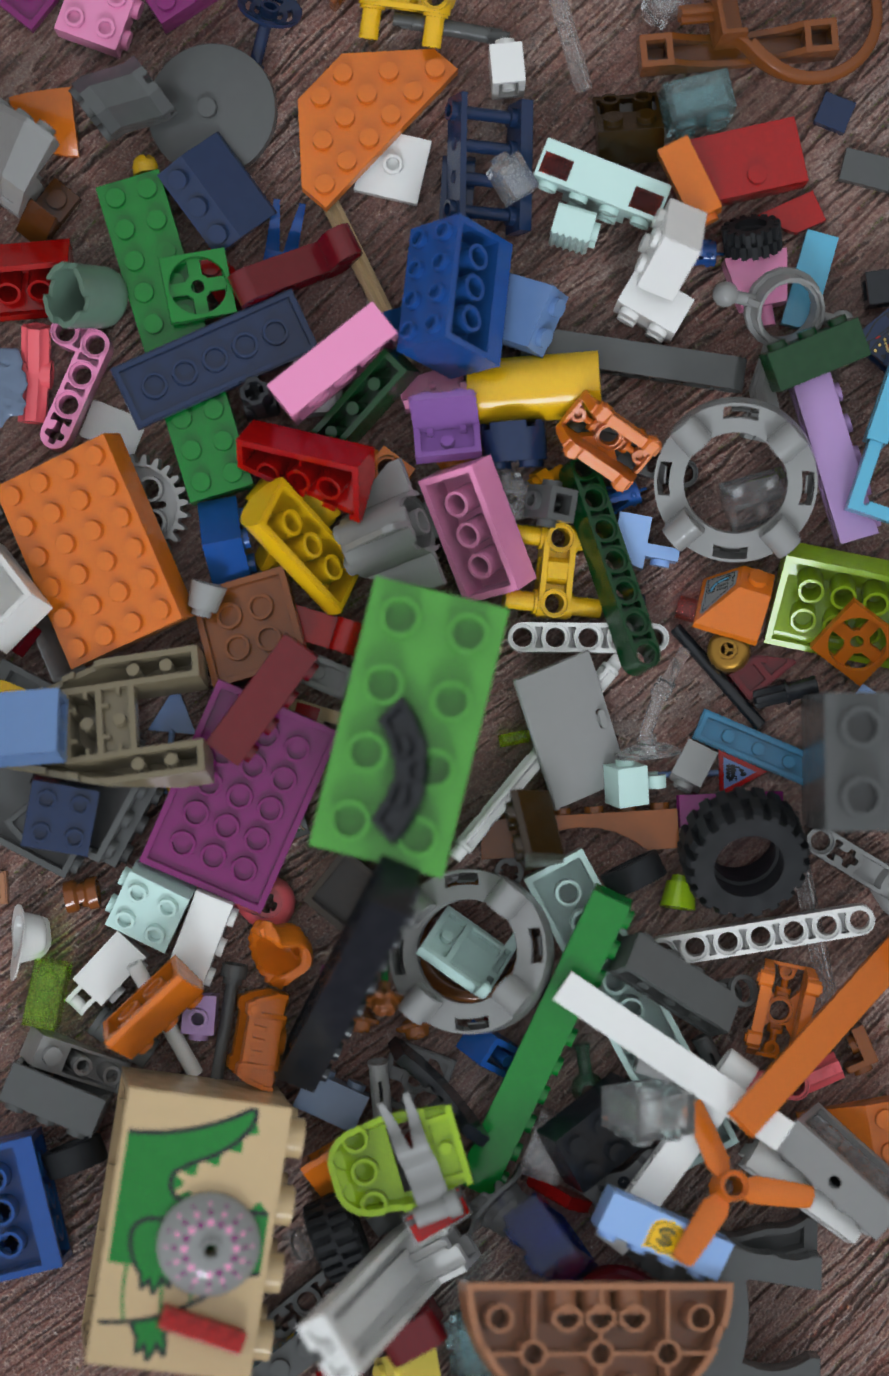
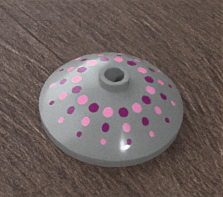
M219 1192L196 1193L176 1203L163 1218L156 1240L158 1261L170 1282L186 1293L202 1297L222 1295L241 1285L253 1271L259 1258L261 1246L258 1225L248 1208L236 1198ZM209 1244H214L217 1247L216 1252L212 1255L204 1253V1248Z

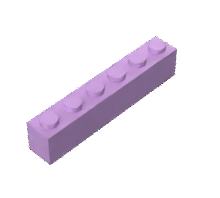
M828 372L789 388L799 425L806 434L814 452L818 488L836 547L878 534L877 527L881 526L880 521L844 510L859 466L858 464L861 460V453L857 445H852L849 433L853 432L849 415L847 413L843 414L840 401H843V394L839 383H834L831 372ZM870 484L864 498L865 505L869 503L868 496L872 494Z

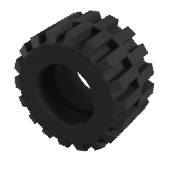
M335 1193L304 1205L303 1219L318 1263L324 1275L333 1284L342 1281L370 1252L358 1215L349 1212L341 1205Z

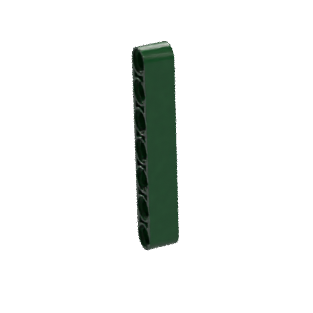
M578 458L575 460L570 459L560 469L559 480L563 482L562 487L579 491L574 526L620 664L627 674L640 676L659 663L661 650L603 477ZM575 468H577L578 470H580V472L582 473V476H580V475L576 472ZM585 498L588 499V500L592 503V506H593V507H591V506H589V505L587 504V502L585 501ZM595 529H598V530L601 532V534L603 535V538H601V537L596 533V530H595ZM606 560L611 562L613 569L607 565ZM616 590L622 594L624 600L618 597ZM626 621L632 624L634 631L629 629ZM637 652L643 656L644 663L639 660Z

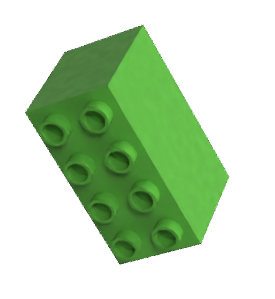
M375 576L308 845L378 862L381 855L414 867L420 870V873L439 878L444 877L510 609ZM403 696L408 699L415 709L425 731L430 759L429 779L423 804L413 825L396 845H392L370 818L376 813L385 799L390 782L394 778L395 768L390 743L378 719Z

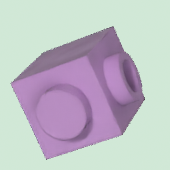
M204 992L202 993L203 998L197 1006L191 1010L186 1008L182 1012L181 1034H189V1040L208 1041V1036H214L217 1033L220 993Z

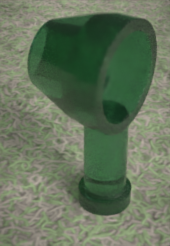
M589 1042L574 1044L579 1074L575 1076L571 1084L572 1095L575 1099L583 1094L582 1089L585 1086H594L602 1080L596 1073L592 1072Z

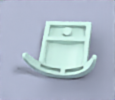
M447 905L415 954L480 999H485L513 956L517 946L514 933L503 944L457 910Z

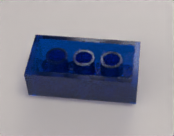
M536 1193L503 1217V1220L508 1225L504 1229L506 1235L515 1246L518 1245L522 1251H526L527 1255L523 1259L535 1275L538 1274L546 1280H579L598 1266L561 1211Z

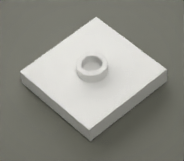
M401 134L355 182L354 192L418 206L432 141Z

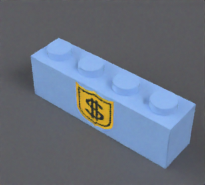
M608 1183L590 1219L598 1229L596 1233L604 1239L615 1242L616 1238L628 1242L627 1247L641 1255H645L646 1251L657 1255L656 1259L662 1264L671 1268H675L676 1264L687 1268V1274L701 1281H705L706 1277L718 1281L734 1247V1244L726 1235L717 1232L693 1266H686L678 1262L673 1257L672 1252L690 1219Z

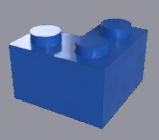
M236 495L197 503L201 543L212 583L218 585L258 572L255 554H248L247 548H252L249 531L246 528L243 529L241 514L244 507L239 508Z

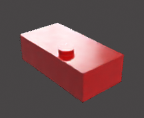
M794 116L690 139L722 206L803 189L809 181ZM671 187L672 198L678 200L673 188Z

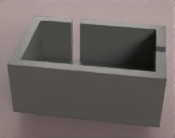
M19 1057L11 1066L0 1093V1101L5 1102L4 1107L10 1111L23 1114L25 1110L36 1115L35 1120L44 1125L53 1127L56 1123L67 1128V1134L75 1138L84 1139L85 1136L91 1138L100 1128L114 1092L57 1074L51 1077L48 1075V1071L32 1067L22 1057Z

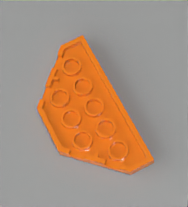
M435 49L342 53L298 98L302 192L327 212L458 75V68Z

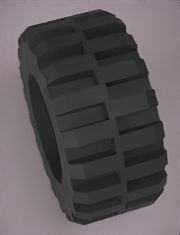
M744 786L734 787L732 792L726 793L725 790L715 793V798L711 800L708 798L704 799L699 803L700 808L697 811L693 809L686 817L688 825L683 824L679 832L680 840L677 843V852L689 889L694 897L699 898L703 906L708 909L714 908L715 913L727 916L728 912H730L733 917L745 918V914L750 913L754 917L763 915L762 911L770 908L771 911L780 907L779 903L782 900L788 901L795 894V887L800 888L806 879L804 873L808 872L810 866V859L808 857L810 855V847L800 821L787 801H782L780 796L774 792L765 794L763 788L751 787V791H746ZM762 837L771 841L764 855L749 865L726 867L716 863L721 851L738 839Z

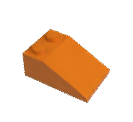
M889 1095L823 1106L889 1165ZM809 1109L795 1111L796 1120Z

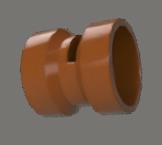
M97 876L86 877L80 884L75 880L63 881V897L68 913L79 912L82 906L88 907L91 910L102 908L101 890Z

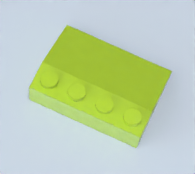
M800 542L789 554L780 560L764 635V643L817 654L810 648V643L853 598L857 599L889 624V560ZM854 618L844 622L851 628L861 627L867 619ZM880 627L870 637V643L879 650L886 645V637ZM832 632L828 648L835 654L844 645V641L840 636ZM854 636L850 643L858 647L862 645L863 638ZM862 653L854 654L849 659L850 661L865 664L871 661ZM889 657L880 667L889 668Z

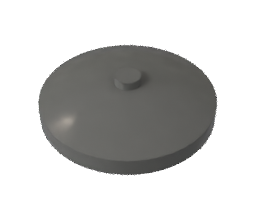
M208 43L193 46L171 58L155 78V83L178 113L168 122L149 127L157 147L172 163L216 132L220 133L245 169L252 165L267 149L277 124V97L273 84L265 70L243 51L224 44Z

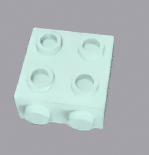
M138 858L132 868L127 866L124 868L117 884L121 885L122 889L119 895L113 893L106 906L105 911L110 914L105 925L165 953L197 887L139 862Z

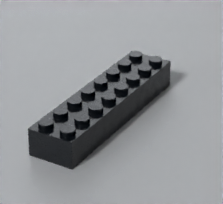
M381 855L289 1033L277 1079L314 1093L320 1081L326 1082L332 1068L330 1061L338 1060L344 1045L341 1042L342 1039L348 1040L355 1025L354 1017L360 1019L367 1003L365 996L373 995L379 981V977H377L378 972L385 973L391 959L390 950L397 951L404 933L401 929L403 927L409 928L413 921L416 909L411 907V905H415L422 886L417 884L420 870Z

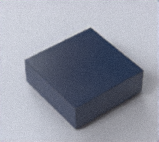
M826 91L812 124L843 136L856 103Z

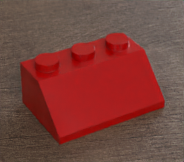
M70 238L0 244V322L48 318L44 308L43 295L49 294L51 280H47L46 277L54 265L60 262L74 263Z

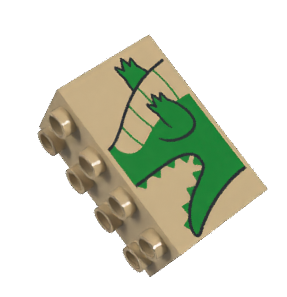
M122 1066L81 1324L85 1363L196 1376H251L253 1360L269 1361L274 1339V1320L267 1319V1304L262 1303L264 1292L280 1293L285 1266V1254L277 1252L278 1240L277 1238H272L274 1225L290 1226L295 1204V1186L288 1185V1173L283 1172L285 1157L301 1158L306 1132L305 1118L298 1117V1108L289 1104L278 1086H273V1092L262 1091L240 1081ZM200 1192L224 1193L243 1203L251 1212L258 1225L261 1241L259 1258L249 1277L234 1290L211 1297L186 1293L171 1283L162 1271L156 1251L158 1230L167 1212L182 1199ZM209 1244L204 1248V1253L212 1255L216 1252L217 1247L214 1244ZM167 1303L245 1329L247 1337L240 1355L159 1329L157 1327V1320L163 1304Z

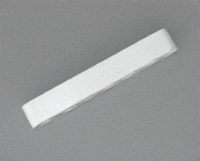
M851 903L662 934L654 937L656 943L668 944L672 950L680 954L682 960L690 964L865 935L873 929L875 916L867 905ZM862 910L868 914V922L865 926L855 927L850 923V917L855 911ZM830 916L835 919L836 925L831 932L823 933L817 928V922L821 917ZM796 921L803 926V931L799 937L790 938L786 936L784 927L788 922ZM765 927L769 930L770 937L765 943H756L751 938V933L755 928ZM731 932L737 937L738 941L733 948L725 949L719 944L718 939L722 933ZM697 937L704 942L705 948L701 953L692 954L687 950L686 942L690 938Z
M732 1048L723 1055L715 1066V1069L745 1089L751 1084L759 1070L757 1066ZM693 1096L690 1102L700 1099L696 1096ZM703 1102L717 1130L726 1117ZM684 1110L624 1191L660 1207L700 1153ZM595 1232L596 1237L619 1254L624 1255L629 1250L627 1247L628 1242L616 1238L615 1242H611Z

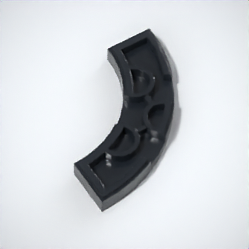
M403 696L378 719L390 743L395 768L394 778L390 782L386 797L376 813L370 818L392 845H396L413 825L423 804L429 779L430 759L425 731L415 709L408 699Z
M395 1036L388 1043L395 1062L412 1075L424 1088L430 1087L436 1096L443 1101L440 1105L451 1104L459 1132L478 1146L483 1147L490 1140V1137L471 1108L434 1067L409 1045Z

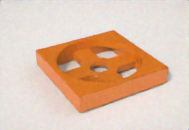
M853 598L810 643V648L857 685L861 686L889 657V624L857 599ZM854 618L867 619L861 627L851 628L844 622ZM879 627L886 637V645L881 650L870 643V637ZM832 632L836 633L844 641V645L835 654L828 648ZM854 636L863 638L862 645L858 647L853 646L850 641ZM862 653L871 660L862 668H852L846 663L854 654Z

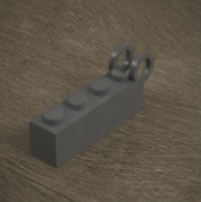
M644 932L621 937V944L608 970L616 978L709 1037L729 1033L738 1007L746 1008L752 1006L758 996L757 985L750 976L740 974L731 979L724 978L715 981L706 975L705 970L698 966L690 965L680 958L679 953L671 949H665L656 943L651 935ZM739 980L744 981L750 989V996L746 1002H742V990L737 983Z

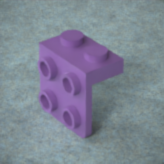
M457 388L447 392H421L409 397L416 464L468 460L482 457L480 423L476 392L474 390Z

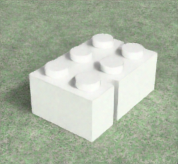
M0 543V650L7 654L53 607L10 551Z

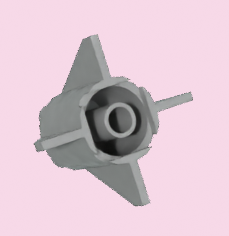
M402 458L387 463L374 479L361 523L359 524L349 519L350 514L347 513L340 520L339 525L333 527V536L341 547L345 557L344 567L349 575L354 576L358 574L360 577L375 579V576L415 586L436 588L446 584L435 552L440 544L435 545V538L439 536L426 502L422 503L417 498L421 493L412 488Z

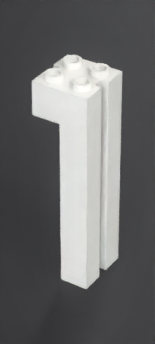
M460 1219L421 1242L416 1241L406 1221L393 1228L296 1327L309 1350L312 1352L318 1349L324 1358L319 1363V1366L325 1376H360L441 1284L467 1272L482 1254L473 1239L467 1235L468 1232L461 1235L456 1227V1224L461 1221Z

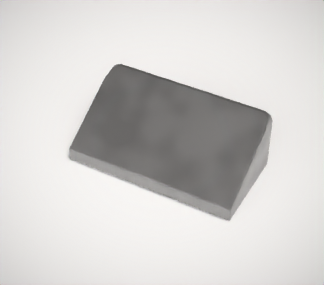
M49 617L43 618L36 625L42 632L35 641L52 682L55 684L61 681L63 676L73 671L78 673L86 668L80 667L71 670Z

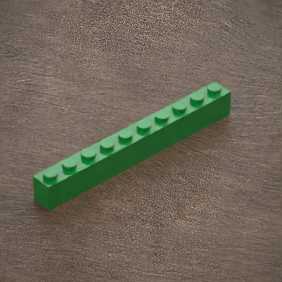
M596 883L482 1122L490 1140L483 1147L473 1142L466 1156L473 1176V1184L467 1186L465 1182L462 1185L478 1193L487 1192L488 1194H493L496 1181L506 1184L510 1173L505 1171L510 1160L516 1162L524 1144L520 1143L519 1140L523 1132L529 1134L537 1119V1115L533 1114L536 1104H544L551 1089L550 1086L546 1085L551 1074L557 1077L565 1060L560 1054L565 1045L571 1048L579 1029L574 1027L578 1016L552 998L570 971L597 989L600 988L607 973L606 970L602 969L606 958L613 960L621 944V941L616 939L621 928L628 929L635 912L630 910L633 902L632 899Z

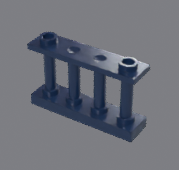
M461 91L448 98L445 106V118L448 120L447 195L443 206L444 218L461 213L471 219L503 222L506 226L505 235L517 237L531 231L534 100L520 99L508 105L505 111L468 106V92ZM467 119L505 124L507 127V142L499 143L467 139ZM467 152L503 156L507 160L506 175L466 172ZM466 185L504 189L506 193L505 209L466 205Z

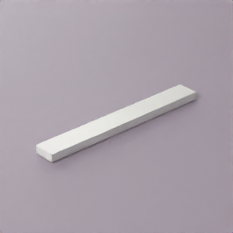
M569 972L552 999L737 1124L727 1112L747 1091L745 1088L574 972ZM777 1111L755 1137L777 1151L795 1123Z

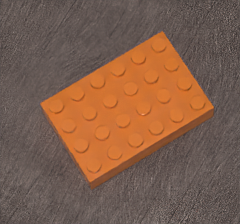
M103 433L0 484V504L34 584L53 607L48 613V617L71 670L91 665L98 659L106 658L197 616L191 613L192 607L188 606V591L120 433Z

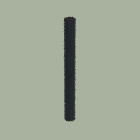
M680 623L670 631L756 730L766 723L763 717L728 677L711 664L707 653Z

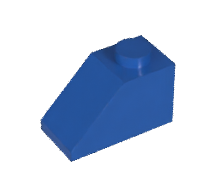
M496 1031L485 1034H463L455 1046L478 1065L503 1078L518 1049L517 1044Z

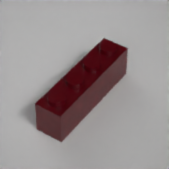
M286 632L208 737L206 743L237 766L240 765L242 760L249 763L260 748L255 744L262 733L269 736L280 721L275 717L282 706L289 709L300 694L295 688L302 679L309 682L319 668V665L315 663L318 655Z

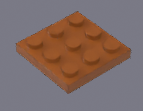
M282 566L218 584L227 588L218 612L212 613L211 618L195 616L213 688L219 678L231 684L251 680L286 632L306 646L288 573Z

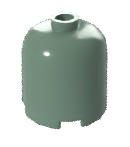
M60 262L54 265L47 274L46 279L51 280L49 294L43 295V302L50 322L59 324L65 329H104L115 325L125 314L128 304L127 286L122 276L113 268Z

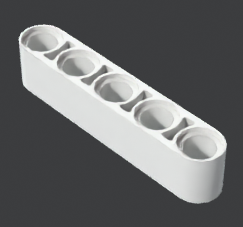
M521 622L512 626L507 636L510 648L519 653L578 654L589 650L590 654H617L607 623ZM627 623L629 629L634 631L632 624ZM652 623L653 629L662 636V642L659 646L662 651L669 643V633L661 624ZM518 629H526L531 634L530 644L525 647L517 646L513 641V633ZM558 629L563 633L564 642L561 646L552 647L546 642V633L549 630ZM590 629L596 634L597 640L593 647H584L579 642V633L582 630Z

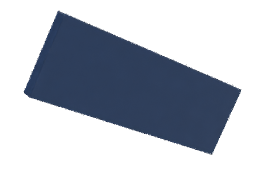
M291 288L110 368V372L139 431L245 383L246 378L260 377L296 361L318 344Z

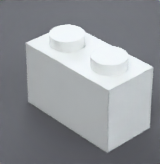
M514 38L497 39L495 44H489L488 53L492 100L524 97L526 75L522 41L515 42Z

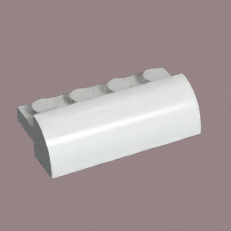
M757 1138L753 1143H745L738 1153L742 1157L738 1166L752 1176L768 1177L809 1185L805 1176L797 1168L786 1164L781 1159L778 1151H775ZM814 1188L815 1197L810 1208L798 1209L844 1242L855 1244L862 1234L856 1222L846 1213L838 1211L831 1204L830 1198L821 1190Z

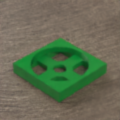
M224 247L159 258L171 325L229 316L237 313L233 289L227 279L230 274ZM209 260L221 269L222 276L207 278L205 275H202L200 261ZM186 263L189 276L186 281L170 284L169 279L178 264ZM194 281H201L204 284V290L200 293H195L191 289V284ZM225 290L226 295L221 304L214 310L209 311L207 302L209 293ZM188 296L194 302L196 314L180 308L173 298Z

